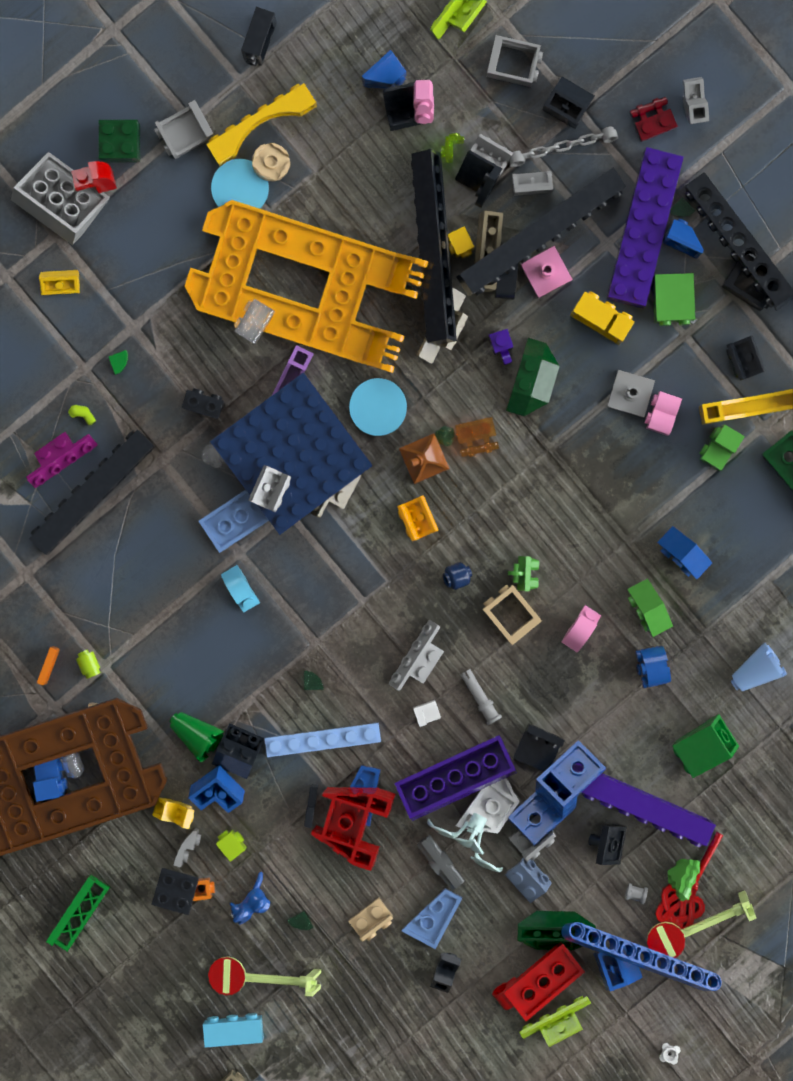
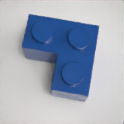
M674 526L657 542L662 548L660 550L661 553L668 559L672 557V561L681 568L680 570L687 577L692 575L695 579H698L712 564L711 560L698 545Z
M58 758L34 766L36 781L33 782L36 802L59 798L66 793L65 790L68 789L66 778H63L62 771H64L62 759Z
M219 765L191 785L188 798L200 810L216 801L229 813L242 804L245 790Z

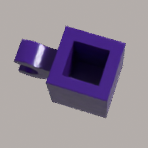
M508 329L490 334L488 338L494 355L500 353L503 364H510L512 360L508 350L513 349V344Z

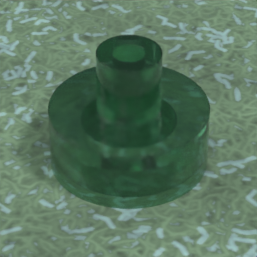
M443 426L440 430H436L435 436L438 443L450 446L455 438L454 429Z

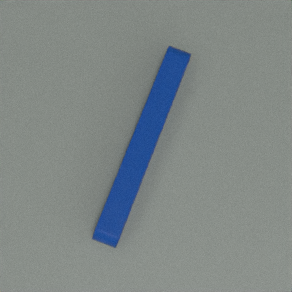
M580 922L567 923L562 927V936L570 942L702 991H716L721 987V978L716 973ZM572 927L576 931L574 936L571 934ZM589 933L593 937L592 942H590L588 939ZM606 940L610 943L609 949L606 947ZM624 946H625L626 949H627L626 955H624V953H623V947H624ZM641 953L644 955L643 961L640 959ZM658 959L661 962L660 968L657 966ZM675 965L678 969L677 974L674 972ZM692 972L694 973V980L691 978ZM709 978H710V980H711V985H710V986L708 985V979H709Z

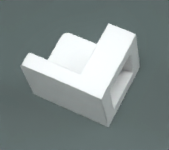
M435 700L413 707L420 727L441 718Z

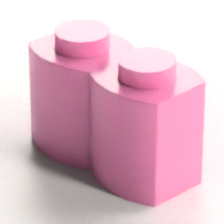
M416 80L414 83L413 105L415 109L414 117L417 123H432L434 119L433 84L430 80Z
M661 391L658 395L654 394L651 401L653 406L652 413L648 412L644 422L647 424L646 429L669 436L682 399Z

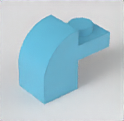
M238 565L221 574L231 596L243 612L260 603Z

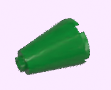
M183 712L175 713L169 721L171 723L170 728L199 762L205 761L209 757L206 754L210 751L214 752L223 738L222 733L224 731Z

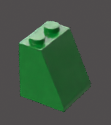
M718 714L677 739L673 744V751L683 762L685 771L692 778H695L731 759L739 745Z

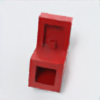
M101 161L88 162V167L71 171L76 191L96 187L98 193L117 189L112 168L108 163Z

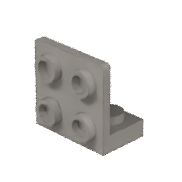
M534 815L530 822L536 824L541 819L538 815ZM519 830L512 834L509 839L522 853L526 861L529 859L532 861L539 856V851L543 847L548 848L554 843L556 835L552 830L535 847Z

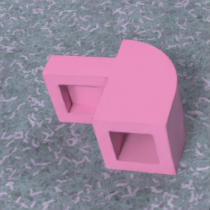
M585 605L575 622L568 629L562 643L578 652L593 633L601 615Z

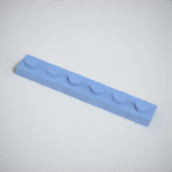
M379 723L265 738L267 757L381 742Z

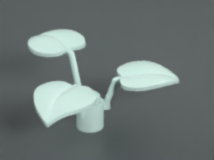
M473 813L470 821H466L458 832H449L436 827L430 819L427 820V824L439 834L455 839L462 846L474 851L475 855L474 857L471 856V859L481 867L495 872L503 870V867L496 868L494 865L482 860L478 855L484 854L480 848V842L484 831L482 829L487 821L485 817ZM468 827L467 832L471 833L469 840L457 838ZM477 835H478L477 842H476V840L473 839V838H474V836H477Z

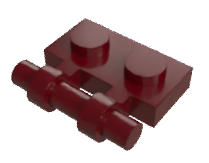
M666 97L653 99L651 103L638 105L636 109L630 111L632 118L639 116L641 120L634 124L641 142L678 127L671 109L666 111L662 109V106L668 104ZM655 109L656 115L647 118L646 112Z

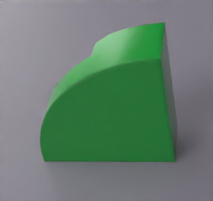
M127 350L109 356L115 375L121 373L127 364Z

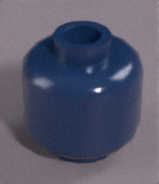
M461 562L446 567L445 572L442 574L444 583L453 590L469 585L470 577H472L470 567L465 566Z

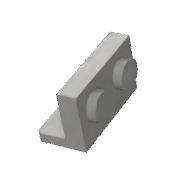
M479 134L471 149L472 152L503 168L499 177L513 154L507 148L495 143L482 134Z
M264 465L248 501L276 512L282 503L285 490L290 485L291 476Z

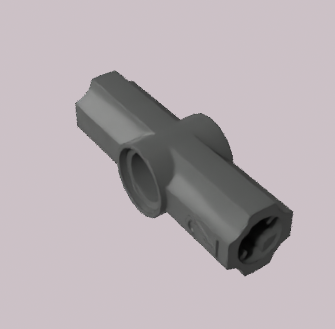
M431 835L426 836L417 844L418 848L429 860L428 863L437 875L441 876L451 891L458 888L465 881L459 871L453 866L454 863L444 850H441Z

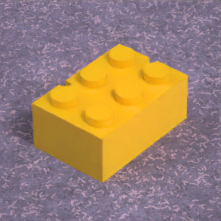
M591 291L583 293L570 314L571 317L617 345L623 342L635 322L631 320L632 316L624 311L622 313L615 310L616 306L608 301L603 303L599 300V296Z

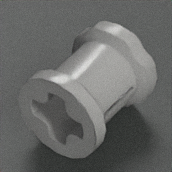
M629 883L625 893V900H636L644 905L648 888H639Z

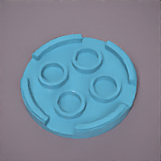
M234 159L224 163L215 172L211 183V192L218 207L230 200H234L260 209L268 198L269 183L261 179L254 172L252 161Z
M374 378L363 382L355 389L350 399L349 409L353 422L361 431L369 435L384 436L394 432L403 423L407 412V403L402 390L395 383L382 378Z

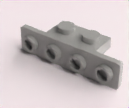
M429 620L423 626L422 632L413 642L408 654L402 659L397 671L392 675L389 685L400 691L409 676L424 684L444 652L431 643L440 629L439 625Z

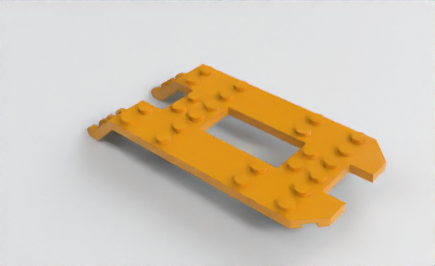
M230 200L207 213L202 231L220 237L209 273L190 268L185 283V288L198 311L393 373L394 366L381 362L383 356L395 361L398 356L386 353L385 349L399 353L400 348L387 345L388 340L393 338L396 341L403 342L405 336L355 321L366 285L417 299L418 292L407 290L405 287L407 282L418 287L421 286L422 282L409 278V275L423 279V273L412 271L411 268L413 264L427 268L428 261L395 253L234 200ZM257 249L330 272L319 308L317 309L246 286Z

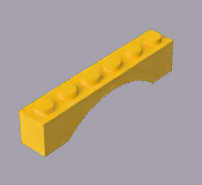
M305 83L302 85L296 84L286 95H278L270 105L265 104L258 108V112L251 116L249 114L242 118V122L235 126L233 124L227 127L222 135L211 137L206 145L218 165L222 166L224 163L237 157L239 148L245 138L260 124L280 116L301 117L316 108L317 103Z
M793 389L702 404L699 406L702 425L793 409Z

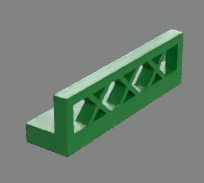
M90 875L46 942L51 946L56 944L68 952L110 886ZM94 883L104 889L101 895L92 896L91 888ZM90 900L91 910L82 912L80 904L82 901ZM80 916L81 925L71 928V918ZM69 932L71 940L68 945L58 940L61 933Z

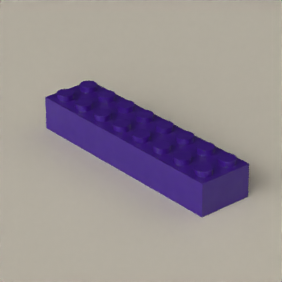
M646 147L644 150L607 300L642 309L646 306L684 156Z
M579 763L572 766V769L577 773L582 772L584 769ZM603 773L581 793L583 797L594 801L595 798L598 799L601 805L610 809L612 806L617 807L618 812L626 816H630L631 813L635 815L636 820L647 824L649 821L658 830L663 832L666 829L670 830L669 832L679 839L683 840V837H686L691 844L698 847L708 845L716 826L705 817Z

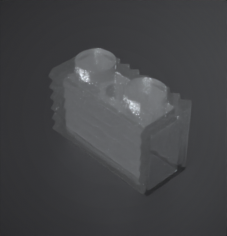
M254 298L253 302L249 300L245 306L244 311L246 313L244 317H239L234 325L236 330L234 332L256 344L275 311Z

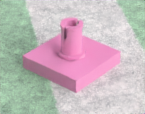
M555 246L520 264L538 299L573 280Z

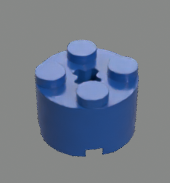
M663 646L635 651L637 662H640L636 666L638 675L643 676L641 677L643 688L671 682L670 668L667 666L666 661L668 659Z

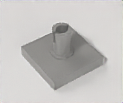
M618 370L607 407L644 418L655 380Z

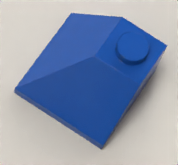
M390 50L362 76V83L365 88L399 86L406 80V70Z
M674 219L662 243L697 259L704 249L692 227L688 226L689 223L685 220Z

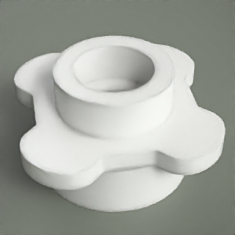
M664 1043L659 1059L662 1062L666 1061L673 1065L678 1062V1053L681 1051L680 1047Z

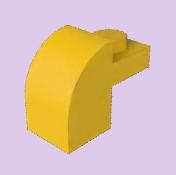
M159 797L152 815L159 820L173 822L182 828L189 829L194 818V810L188 804Z

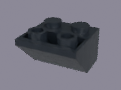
M562 76L542 110L576 129L595 95Z
M229 723L216 751L212 765H220L224 770L247 779L265 738Z

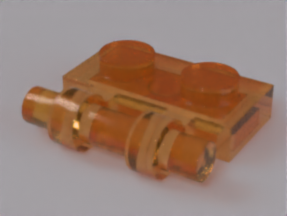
M492 417L455 425L458 443L467 444L466 449L460 450L462 457H474L478 453L486 452L487 454L492 453V450L499 449L498 441L490 443L489 437L496 436ZM483 439L484 445L473 447L472 441Z

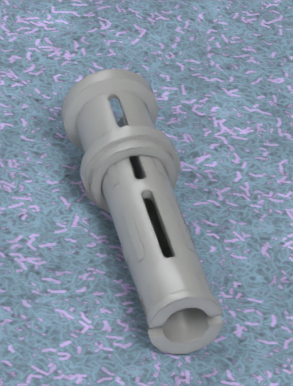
M471 669L466 671L470 677L469 679L465 673L460 674L478 703V711L483 713L488 726L502 716L497 713L493 706L494 702L491 699L488 700Z

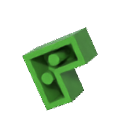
M727 425L714 428L709 436L711 441L708 445L704 444L699 452L701 454L699 460L718 471H722L731 454L736 452L745 437Z
M648 578L627 589L630 595L628 601L632 608H637L635 611L639 619L643 620L640 623L645 632L649 631L652 637L673 627L663 601Z

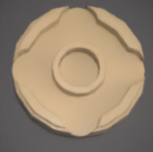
M275 143L260 145L252 157L254 172L266 181L282 179L290 167L288 152L282 146Z

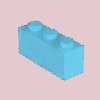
M257 1013L246 1014V1017L228 1015L223 1019H219L218 1016L208 1017L203 1023L205 1048L262 1043L264 1039L262 1015L257 1016Z

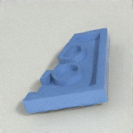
M445 888L401 931L436 949L462 897Z

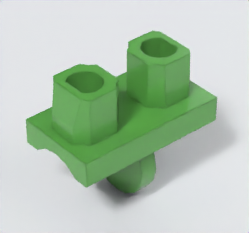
M518 556V564H514V571H508V575H513V583H517L518 591H530V589L538 588L539 580L538 578H531V570L539 569V560L532 559L529 556Z

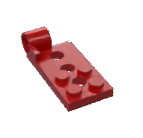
M560 942L518 978L513 977L507 983L505 982L497 986L492 995L504 1010L515 1007L523 1019L527 1021L585 973V971L564 944ZM562 965V971L555 974V966ZM543 977H547V984L544 986H540V979ZM527 990H533V995L530 998H524V993Z

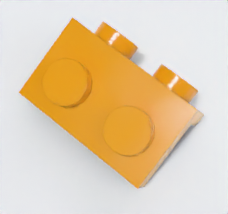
M424 495L397 506L398 515L403 520L406 534L411 538V541L438 531Z

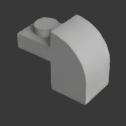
M697 77L683 80V104L687 120L690 124L709 121V109L704 95L703 78Z

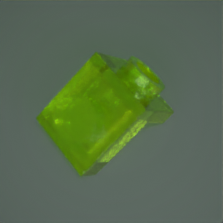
M451 133L449 136H445V146H441V157H445V163H453V144H464V136H460L459 133Z

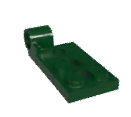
M791 430L766 450L762 456L793 492V461L787 462L784 459L785 453H793V431Z

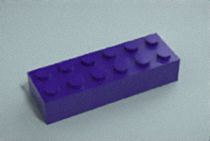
M499 735L394 784L409 818L414 821L508 778L517 772Z

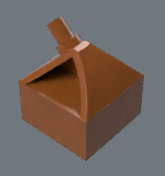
M434 433L399 448L414 484L450 469Z

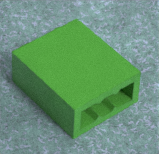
M694 273L653 276L654 323H659L660 326H670L671 322H679V325H690V322L695 320Z

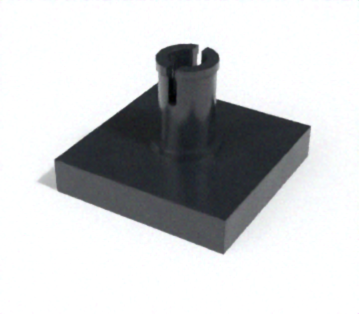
M602 825L601 836L590 835L588 844L598 847L595 864L618 865L621 863L627 830L626 826Z

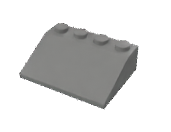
M48 152L13 188L11 201L73 245L84 234L110 197L104 192L98 193L96 187L76 191L71 173L73 169Z

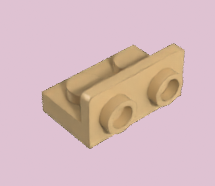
M378 897L349 919L348 922L363 942L365 939L369 941L377 935L376 931L380 928H387L392 923L393 915Z

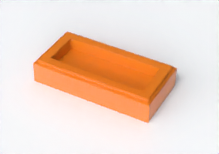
M50 647L37 684L45 685L48 683L60 651L59 648Z

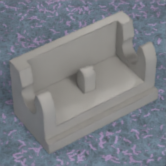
M551 171L512 174L514 196L552 193L553 191Z

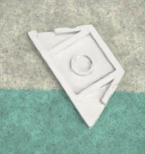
M507 778L481 789L455 826L462 828L466 821H470L473 813H477L487 819L482 830L498 834L508 820V817L519 804V800Z

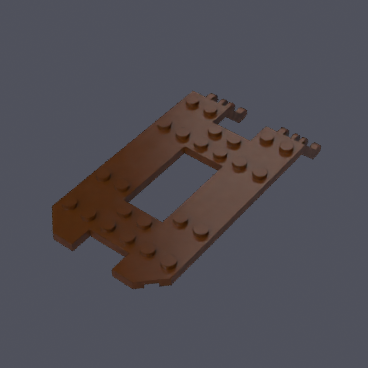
M114 698L0 736V856L155 806L167 782V778L161 762L142 768L131 738V734L148 728L140 708L119 698ZM91 747L93 748L105 781L63 794L59 798L48 799L34 804L21 770Z

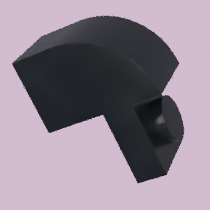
M441 953L430 987L448 993L452 987L456 971L460 966L461 958H458L453 953Z

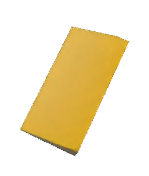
M78 270L41 272L39 275L41 295L80 293Z

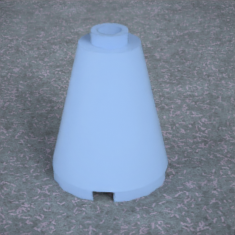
M765 642L732 675L731 683L736 690L745 691L782 678L787 673L784 667H780V660Z

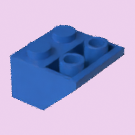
M625 946L623 947L624 955H626L627 949ZM600 952L594 953L607 991L611 992L643 978L638 966Z

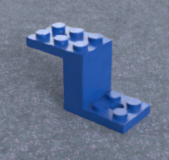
M578 740L536 779V792L508 817V820L535 847L576 808L577 796L603 773L606 767ZM579 763L584 769L582 772L577 773L572 769V766ZM536 814L541 820L536 824L531 823L530 816Z

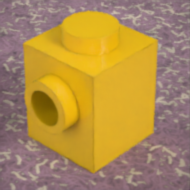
M465 226L448 234L451 255L455 254L456 258L461 256L463 259L472 254L474 245Z

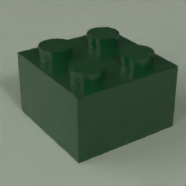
M99 120V159L101 162H140V123L138 120Z

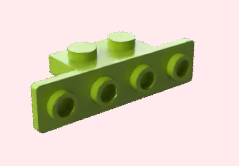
M451 0L444 7L440 16L433 22L430 31L437 39L442 37L450 25L465 32L487 1Z
M578 997L573 1001V1004L559 1007L556 1013L542 1016L539 1018V1022L523 1026V1030L519 1033L524 1039L541 1031L548 1047H551L583 1030L575 1012L591 1004L588 997Z

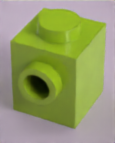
M233 829L229 833L227 830L221 833L216 843L230 862L247 848L243 843L244 838L238 831L235 833Z

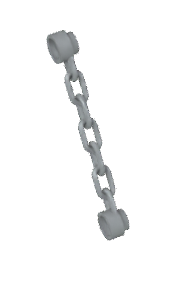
M606 127L602 130L603 133L595 135L591 133L583 135L577 140L560 141L555 143L554 146L533 148L523 154L520 151H514L509 160L510 166L518 167L525 163L526 158L531 157L535 159L543 157L549 152L566 151L571 149L572 146L579 144L582 146L593 144L599 139H603L604 143H610L617 140L618 135L613 127ZM591 137L592 141L583 143V138ZM566 143V148L559 149L560 144ZM541 150L543 154L535 155L533 151Z

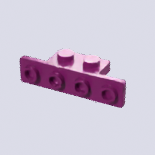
M64 432L34 453L41 467L26 476V479L34 488H37L54 475L60 473L64 468L76 462L77 459L92 451L98 444L90 434H87L73 444L69 435Z

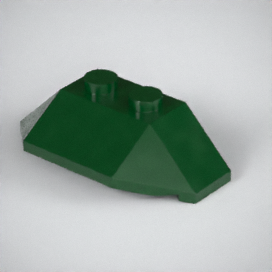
M531 338L527 339L506 408L507 412L526 416L549 403L560 366L547 343Z
M535 911L518 924L517 941L523 942L535 950H551L560 942L568 950H576L583 946L564 939L561 933L562 927L572 922H580L596 928V926L575 911ZM572 927L571 934L574 936L576 931ZM589 933L588 939L590 942H592L593 937Z

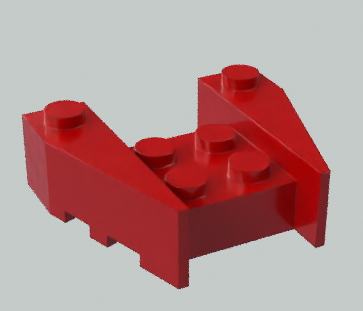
M327 787L322 796L332 799L324 828L316 825L311 831V835L319 841L326 843L334 852L341 854L352 865L371 871L375 865L380 846L362 841L369 813L387 818L391 812L396 794L380 788Z

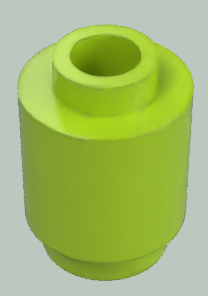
M87 649L78 653L79 658L76 661L82 675H85L86 679L101 673L99 670L100 665L93 651L89 653Z

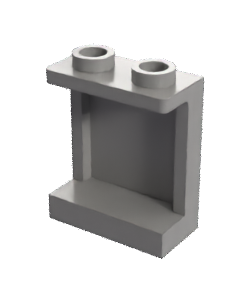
M195 100L188 103V107L161 122H155L157 126L154 129L159 139L164 138L166 142L164 148L169 156L173 155L175 159L206 143L214 136Z

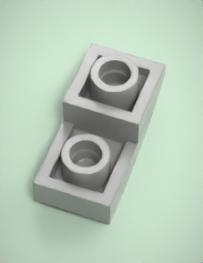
M195 828L181 845L174 866L181 867L183 862L187 863L189 851L186 850H193L195 845L199 846L201 835L198 834V828Z

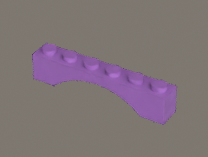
M296 345L272 395L305 372L313 353Z

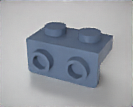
M524 857L505 874L530 903L546 893L552 884L548 876L537 867L533 860L529 859L526 861Z

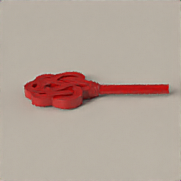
M716 832L700 861V872L692 886L689 900L681 901L676 895V890L670 884L662 889V901L655 910L656 918L660 923L669 922L677 925L680 929H684L693 925L694 920L701 917L705 912L703 900L696 895L699 885L698 881L723 837L721 833ZM695 902L698 904V908H697L696 911H695ZM686 904H688V914H686ZM679 909L678 915L674 916L673 913Z

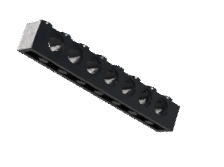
M703 172L685 185V196L690 202L694 201L699 215L702 218L705 216L709 221L707 225L713 233L716 231L720 236L718 238L720 243L731 250L730 255L736 263L738 261L743 266L741 268L742 272L747 278H752L754 288L758 293L762 292L766 297L764 298L766 304L777 311L793 300V288L706 173ZM703 194L710 196L707 201H702L699 197ZM719 209L721 214L714 216L711 214V211ZM730 224L733 228L725 231L722 229V226ZM736 239L744 241L741 246H736L733 242ZM747 254H753L755 256V259L753 261H747L745 259V256ZM759 269H764L767 274L765 276H758L756 272ZM775 284L778 286V290L771 292L767 287Z

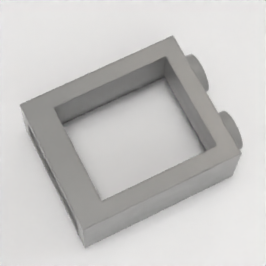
M496 35L486 77L531 87L532 82L537 81L539 73L535 69L537 63L541 64L543 52L540 51L541 45ZM501 46L534 53L528 79L496 71Z

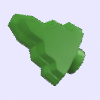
M680 859L676 862L675 867L668 870V883L676 890V895L681 901L689 900L691 896L692 886L700 872V862L698 860Z

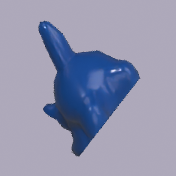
M259 872L253 889L247 894L242 903H230L231 917L234 918V923L238 922L241 925L247 922L253 913H264L269 909L270 900L266 898L265 893L260 889L263 881L262 872Z

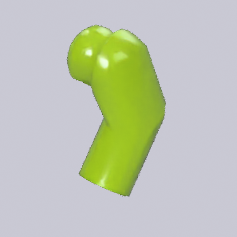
M73 405L68 410L70 417H83L88 426L96 422V419L86 406Z

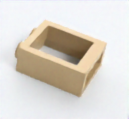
M505 585L498 591L500 593L499 596L495 599L491 597L483 603L485 605L483 610L511 645H513L542 620L513 585L510 587ZM512 592L532 618L510 635L490 610Z

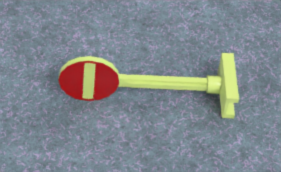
M746 891L738 893L740 903L733 905L732 908L684 929H680L677 925L669 922L656 924L648 933V948L676 958L684 950L685 937L735 915L739 916L745 913L749 921L756 919L753 906L749 903Z
M228 956L214 961L208 973L209 983L212 988L223 995L237 993L244 986L245 982L297 985L305 988V996H314L321 989V985L317 984V980H315L321 974V969H313L307 976L300 977L251 974L245 972L242 963L236 958Z

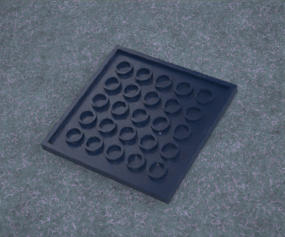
M304 372L210 441L249 495H251L264 465L291 476L290 485L285 490L282 503L276 512L258 505L279 535L373 466Z

